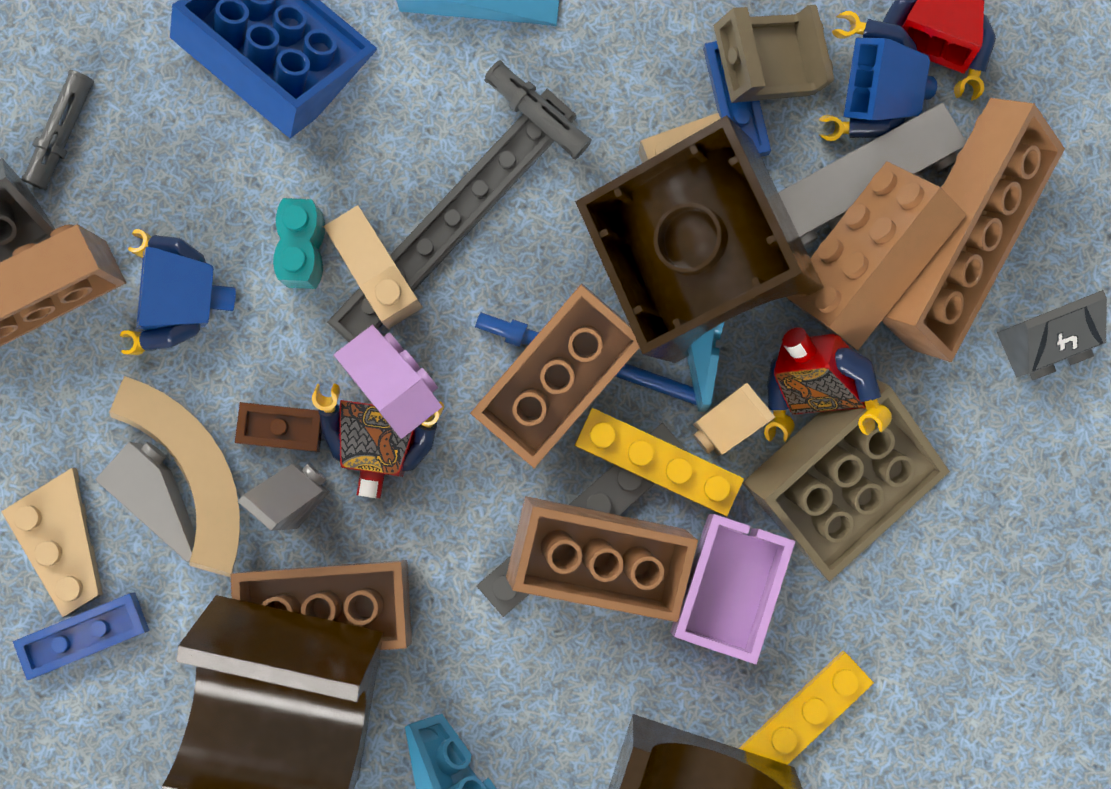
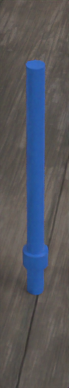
M480 312L475 328L504 337L506 343L521 347V344L528 346L539 334V332L527 329L528 324L514 319L510 323ZM627 363L615 375L617 378L697 405L692 386Z

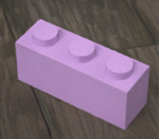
M372 324L334 354L338 362L401 439L442 408L433 395V392L438 389L435 382L423 368L419 367L406 349L404 350L390 332L383 337Z

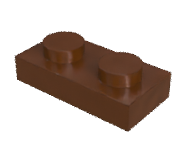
M240 402L235 443L320 452L322 428L319 410Z

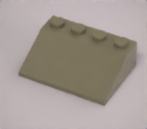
M879 380L877 382L881 397L877 398L878 403L887 407L892 414V420L883 432L879 431L876 421L875 429L869 435L861 432L858 421L867 411L866 407L819 412L742 483L762 509L791 540L795 541V545L829 582L950 472L891 386Z

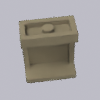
M807 5L797 14L755 17L749 16L748 7L732 8L713 25L731 103L806 97L815 95L834 81L833 65L829 58L824 37V27L816 5Z

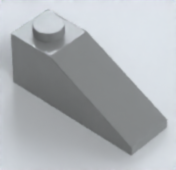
M128 442L95 480L189 563L196 533L173 473L163 463L166 456L149 442H146L144 445Z
M290 464L243 494L237 502L270 531L298 529L330 491L322 485L326 478L310 464H307L304 468L300 465Z

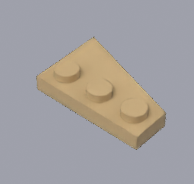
M77 468L67 470L1 511L62 617L71 615L103 595L94 548L90 542L86 523L85 505L82 504Z

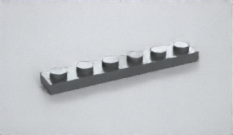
M663 422L650 433L654 437L687 451ZM613 465L569 505L620 515L649 490L654 483ZM511 556L476 585L502 617L506 616L529 595L513 591L506 579Z

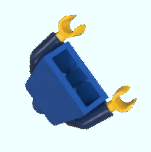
M845 11L837 15V18L847 19L851 27L849 32L841 29L832 30L835 37L845 39L855 33L863 35V38L855 39L843 116L850 118V122H842L833 115H823L819 118V121H834L835 130L829 135H818L827 141H835L842 134H849V138H878L904 124L906 117L919 116L922 112L924 100L934 97L937 91L936 79L928 75L930 67L929 56L917 51L916 43L906 30L899 25L868 19L867 23L861 22L858 15L852 11Z
M135 229L132 232V235L143 239L140 247H128L130 252L142 258L136 330H141L142 332L122 331L120 337H132L134 344L130 350H121V353L140 355L145 350L172 348L197 336L200 327H205L209 322L210 309L234 310L236 288L212 285L213 266L206 263L204 255L185 240L159 235L151 237L140 229Z

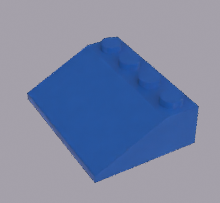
M178 0L172 4L170 38L290 139L317 119L377 50L376 46L320 0Z

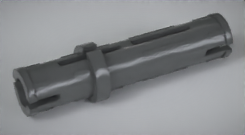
M501 60L494 63L488 70L484 81L510 102L509 107L515 112L521 111L545 134L569 153L574 160L584 153L592 139L587 137L559 111L545 101L536 92V86L529 81L525 83Z
M69 70L68 77L53 106L40 138L36 137L32 144L35 147V151L25 174L21 178L22 181L39 189L47 190V185L59 159H64L67 151L64 149L79 117L90 87L94 83V80L78 71ZM70 97H74L63 125L59 126L58 124ZM56 134L57 138L45 164H42L41 162L53 135Z

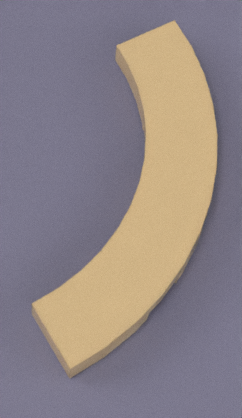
M124 376L109 411L110 417L141 430L156 442L161 443L174 457L175 462L185 476L195 503L196 535L189 561L190 566L231 577L230 574L233 573L239 544L240 510L234 480L222 451L199 420L181 404L145 383Z

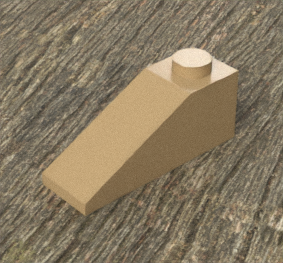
M358 205L323 226L381 322L388 329L423 308Z
M745 383L693 424L697 429L693 436L707 454L714 450L720 456L769 423L775 416L750 385Z

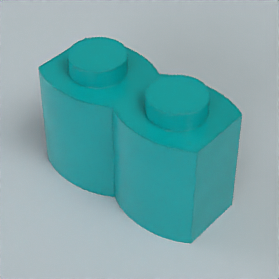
M283 198L277 209L276 228L280 240L275 248L273 265L277 279L288 288L316 289L322 278L323 261L318 249L325 235V228L323 227L325 226V220L321 210L312 199Z

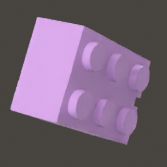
M708 514L693 559L678 622H673L670 633L676 638L757 665L795 541L755 528H751L748 536L745 534L749 533V525L716 514Z

